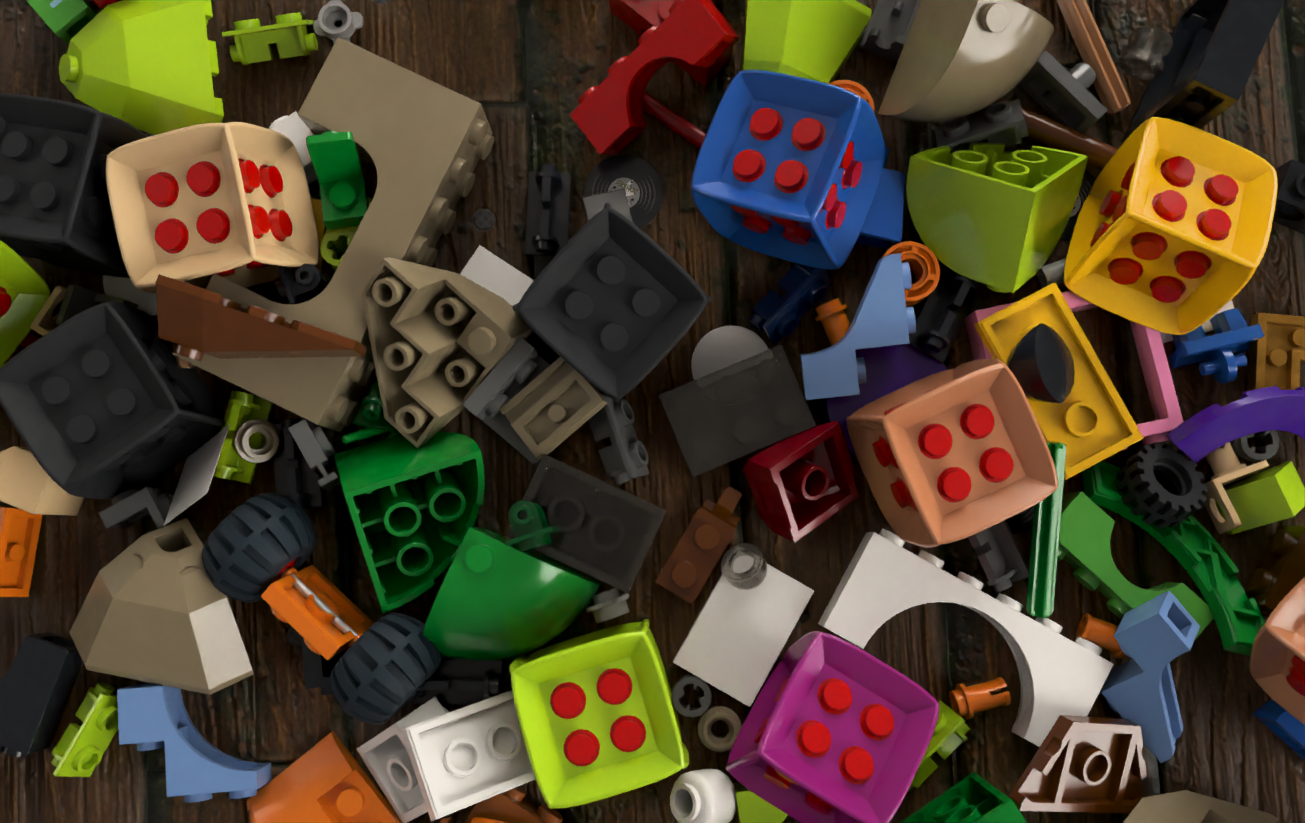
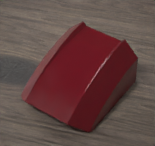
M838 421L822 424L784 439L747 460L743 468L759 510L758 515L772 532L794 543L859 497L855 465L843 426Z

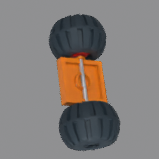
M262 493L248 499L241 506L233 510L214 529L205 542L201 558L206 575L218 591L230 598L247 603L264 599L271 606L272 613L279 620L289 623L304 638L306 646L314 653L322 655L327 661L350 647L331 671L330 685L333 695L342 710L358 721L372 725L384 724L416 695V691L425 685V681L434 674L441 663V652L438 651V648L428 638L423 636L425 624L412 616L398 612L387 614L374 623L314 565L297 571L311 554L316 542L312 521L304 509L290 499L273 493Z

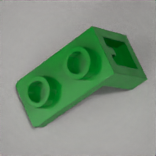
M327 131L320 135L307 136V149L320 183L323 222L326 230L359 226L369 206L366 180L352 132Z

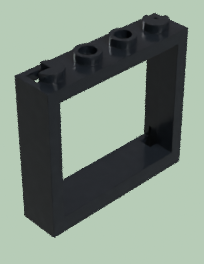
M1194 0L1181 13L1121 142L1124 143L1137 127L1151 117L1172 119L1201 129L1239 101L1285 0Z

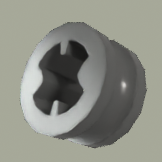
M1276 430L1262 431L1231 441L1230 444L1238 458L1249 462L1263 461L1276 454L1279 448V436ZM1260 436L1262 446L1249 447L1247 438Z
M689 674L682 676L675 682L672 688V701L678 713L692 718L701 716L711 704V691L709 685L704 680ZM688 684H693L694 690L697 686H700L704 691L698 697L700 704L693 708H690L689 702L684 706L679 701V698L684 695L683 687Z

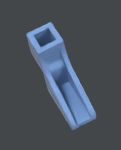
M901 253L887 255L877 262L846 334L837 343L824 350L800 354L805 400L859 395V384L866 383V368L864 357L856 358L855 350L910 344L909 334L916 333L914 308L906 307L904 290L911 289V271L909 262L902 263Z
M1170 590L1124 614L1114 637L1125 655L1133 659L1113 668L1101 691L1114 712L1118 713L1123 719H1128L1141 726L1143 746L1148 748L1160 763L1168 761L1173 757L1176 739L1181 736L1183 731V722L1170 662L1191 650L1200 625Z

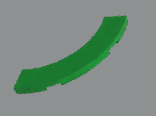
M1100 461L1082 471L1084 493L1096 505L1125 517L1148 532L1184 567L1199 588L1212 612L1224 650L1250 656L1255 636L1261 627L1265 625V621L1255 598L1248 599L1243 587L1235 575L1239 573V570L1212 535L1192 515L1171 528L1168 525L1164 528H1157L1155 522L1149 525L1143 522L1141 514L1136 517L1131 512L1133 507L1130 504L1125 505L1121 499L1124 496V492H1118L1116 485L1120 482L1116 479L1117 472L1121 470L1119 467Z

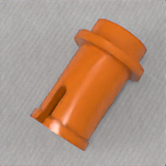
M839 298L815 308L818 314L815 320L816 322L821 320L831 345L837 343L846 334L851 325L844 311L848 307L846 304L842 305Z
M1085 613L1082 616L1076 630V638L1079 636L1103 649L1111 651L1117 659H1121L1123 656L1130 658L1121 650L1118 641L1114 637L1118 628L1117 625L1096 618L1089 613Z
M1002 677L967 687L963 683L957 684L955 690L949 691L951 708L959 716L972 719L976 712L1008 706L1011 703L1009 691L991 695V693L999 692L1002 688H1006L1007 684Z

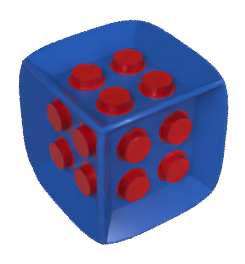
M765 70L740 71L726 89L697 157L691 182L693 201L716 232L738 245L805 266L821 269H839L855 245L882 173L885 142L877 118L867 101L838 86Z

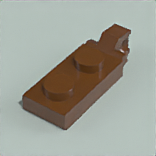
M727 485L716 504L708 499L705 500L702 507L697 509L657 576L655 583L691 605L694 603L737 530L736 526L740 518L733 515L732 512L743 495L741 492Z

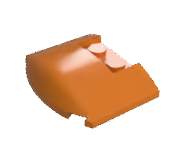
M334 731L330 732L257 792V795L247 800V811L250 810V823H402L394 809Z

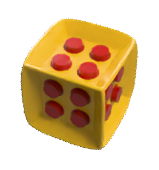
M1149 118L1132 132L1098 175L1090 194L1083 203L1065 261V286L1091 304L1156 331L1183 335L1197 329L1244 288L1264 256L1271 233L1277 199L1278 179L1275 168L1252 151L1199 128L1172 119Z

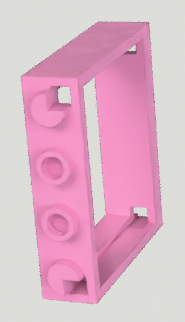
M1071 290L1061 292L1072 313L1098 307L1077 296ZM1014 303L976 310L964 319L974 361L992 359L974 324ZM1130 321L1155 421L1137 424L1144 437L1142 443L1144 446L1154 442L1170 440L1167 436L1169 434L1168 431L1174 430L1184 421L1160 331Z

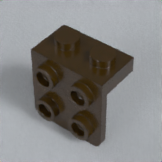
M1305 526L1278 527L1244 589L1248 599L1255 598L1262 616L1267 619L1279 602L1305 577Z

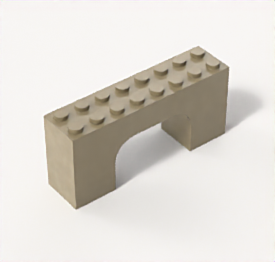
M337 37L297 115L314 135H320L327 131L352 132L360 162L375 168L377 171L375 195L327 287L313 299L300 304L276 303L217 274H213L206 289L222 294V297L241 304L242 308L247 309L248 306L254 305L284 317L286 322L292 323L293 320L301 321L356 340L367 347L365 356L219 359L203 354L200 362L173 352L172 355L317 425L342 432L344 426H350L355 420L360 408L357 400L363 388L371 386L376 375L361 293L383 258L391 257L429 267L433 266L437 256L435 246L441 234L446 235L451 230L456 219V211L454 209L460 197H466L471 191L475 181L473 171L479 159L485 160L489 155L494 143V136H492L493 132L481 103Z

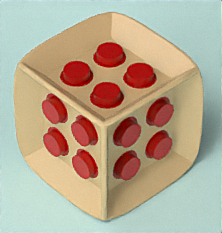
M245 122L207 123L180 128L133 141L116 148L107 155L106 185L117 240L127 273L134 286L139 290L156 294V281L159 274L204 289L208 286L213 274H217L242 287H249L275 281L276 278L280 277L277 266H286L293 269L295 267L300 268L304 264L318 265L319 240L305 171L293 142L285 135Z

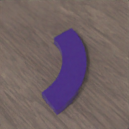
M1277 386L1243 392L1240 400L1223 407L1218 403L1213 404L1180 424L1167 436L1195 463L1226 443L1257 432L1287 431L1305 440V388L1297 387L1295 390H1280Z

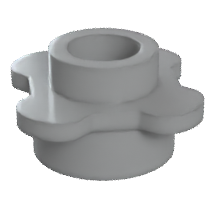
M331 0L321 8L313 28L318 36H326L333 43H335L337 37L351 43L350 37L355 30L363 27L364 19L359 12H351L342 1ZM337 21L342 22V25L340 27L335 26V23Z
M617 588L596 594L593 596L594 604L588 606L586 611L587 613L593 612L596 623L630 612L626 599L630 597L629 593L619 595Z

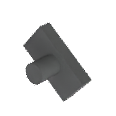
M1045 51L1029 73L1018 83L1056 122L1081 133H1085L1108 111L1087 90L1095 82L1096 74L1093 68L1086 63H1078L1068 72L1050 53Z

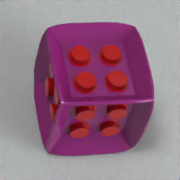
M820 631L809 632L788 648L783 660L767 679L733 744L726 770L747 789L801 823H889L900 807L927 750L938 720L940 705L920 685L850 642Z

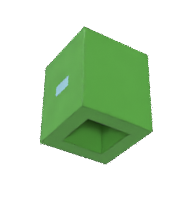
M26 0L51 30L68 45L70 40L98 14L87 0Z

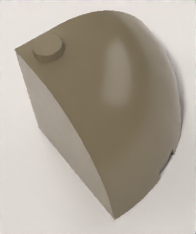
M921 0L878 114L912 122H941L970 115L991 105L1012 90L1033 68L1054 31L1053 25L1039 13L1014 0Z

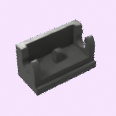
M878 0L858 49L897 64L921 0Z

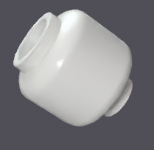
M702 769L686 772L680 775L674 782L670 795L671 812L678 823H730L737 809L735 787L730 778L720 770Z

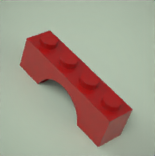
M676 0L669 9L670 15L659 26H653L645 31L638 39L639 46L629 56L621 57L615 61L607 71L609 76L599 86L589 88L578 99L580 105L570 116L600 155H618L647 127L643 114V96L649 80L661 67L674 61L683 60L693 66L709 68L740 39L711 0Z

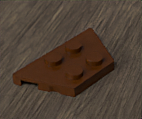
M1060 715L1008 797L1012 799L1019 811L1131 813L1141 798L1144 797L1141 795L1139 779L1147 776L1145 760L1141 753L1143 747L1141 726L1128 719Z

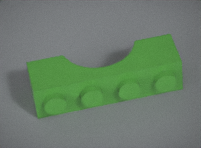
M1082 491L1066 493L1062 498L1058 561L1064 559L1075 569L1072 573L1073 576L1084 587L1091 591L1097 589L1109 600L1106 603L1108 609L1120 619L1123 618L1126 612L1170 590L1200 625L1196 635L1197 638L1214 619L1209 606L1184 583L1163 582L1143 589L1129 582L1119 572L1111 555L1110 539L1115 521Z

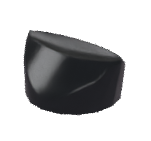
M1040 323L1026 334L1010 351L1007 367L1016 377L1026 398L1033 401L1062 403L1067 399L1074 384V360L1068 346L1055 330L1046 324Z

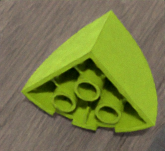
M970 143L969 150H959L954 153H950V147L941 146L911 156L906 183L907 202L911 219L926 247L935 254L937 259L948 268L969 279L987 284L990 290L1000 293H1014L1036 275L1050 257L1074 208L1088 160L1086 155L1033 145L1031 150L1007 152L1004 151L1005 144Z

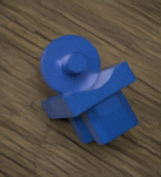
M1238 308L1222 311L1210 320L1215 335L1206 337L1202 325L1187 334H1172L1176 348L1168 357L1172 369L1200 363V374L1202 376L1213 374L1214 378L1221 384L1229 383L1236 379L1237 368L1247 365V358L1241 352L1250 349L1251 341L1264 337L1260 324L1247 326Z

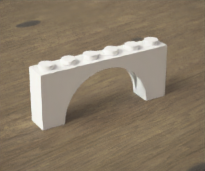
M881 529L879 534L866 532L818 622L819 625L864 649L878 628L894 615L908 608L935 602L962 605L989 621L1000 632L1013 653L1021 687L1019 710L1011 732L1040 747L1060 715L1088 716L1114 665L1100 657L1102 648L1079 636L1073 642L1060 635L1063 627L1048 618L1036 617L1035 620L1021 613L1023 608L1021 603L1006 595L998 593L996 599L981 591L984 585L981 581L966 573L959 572L958 576L955 577L942 570L945 562L923 550H920L917 556L902 548L905 541L888 530Z

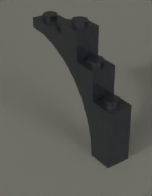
M50 632L26 636L10 669L0 681V755L3 752L15 757H28L29 754L51 746L83 663L72 640Z

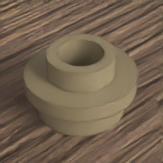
M262 419L245 421L237 428L234 434L233 443L237 454L242 459L252 463H261L269 460L279 448L280 438L276 433L277 429L270 422ZM258 432L261 434L263 441L258 448L253 449L249 445V437L253 433Z
M714 706L707 709L701 715L698 722V735L701 742L708 749L715 752H725L732 749L742 724L738 715L732 709L725 706ZM722 720L727 723L728 730L724 735L717 736L712 733L711 727L715 721Z

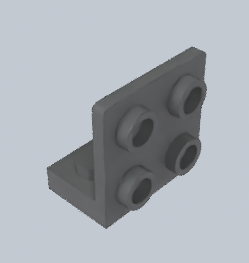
M520 338L462 405L487 424L532 464H537L541 459L533 455L510 425L511 423L506 416L499 411L502 406L550 366L523 338Z

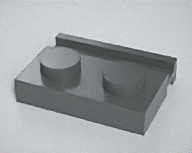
M304 419L289 427L288 429L310 469L318 476L323 475V478L318 480L319 485L326 492L341 486L339 476L335 472L330 474L328 471L334 468L329 457L336 454L320 425L312 429Z

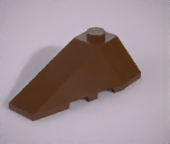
M160 274L158 275L156 281L159 338L175 344L173 350L175 354L200 362L203 354L219 359L365 356L367 347L356 340L301 321L293 320L292 323L286 322L284 317L254 305L248 306L245 309L241 307V304L222 297V294Z

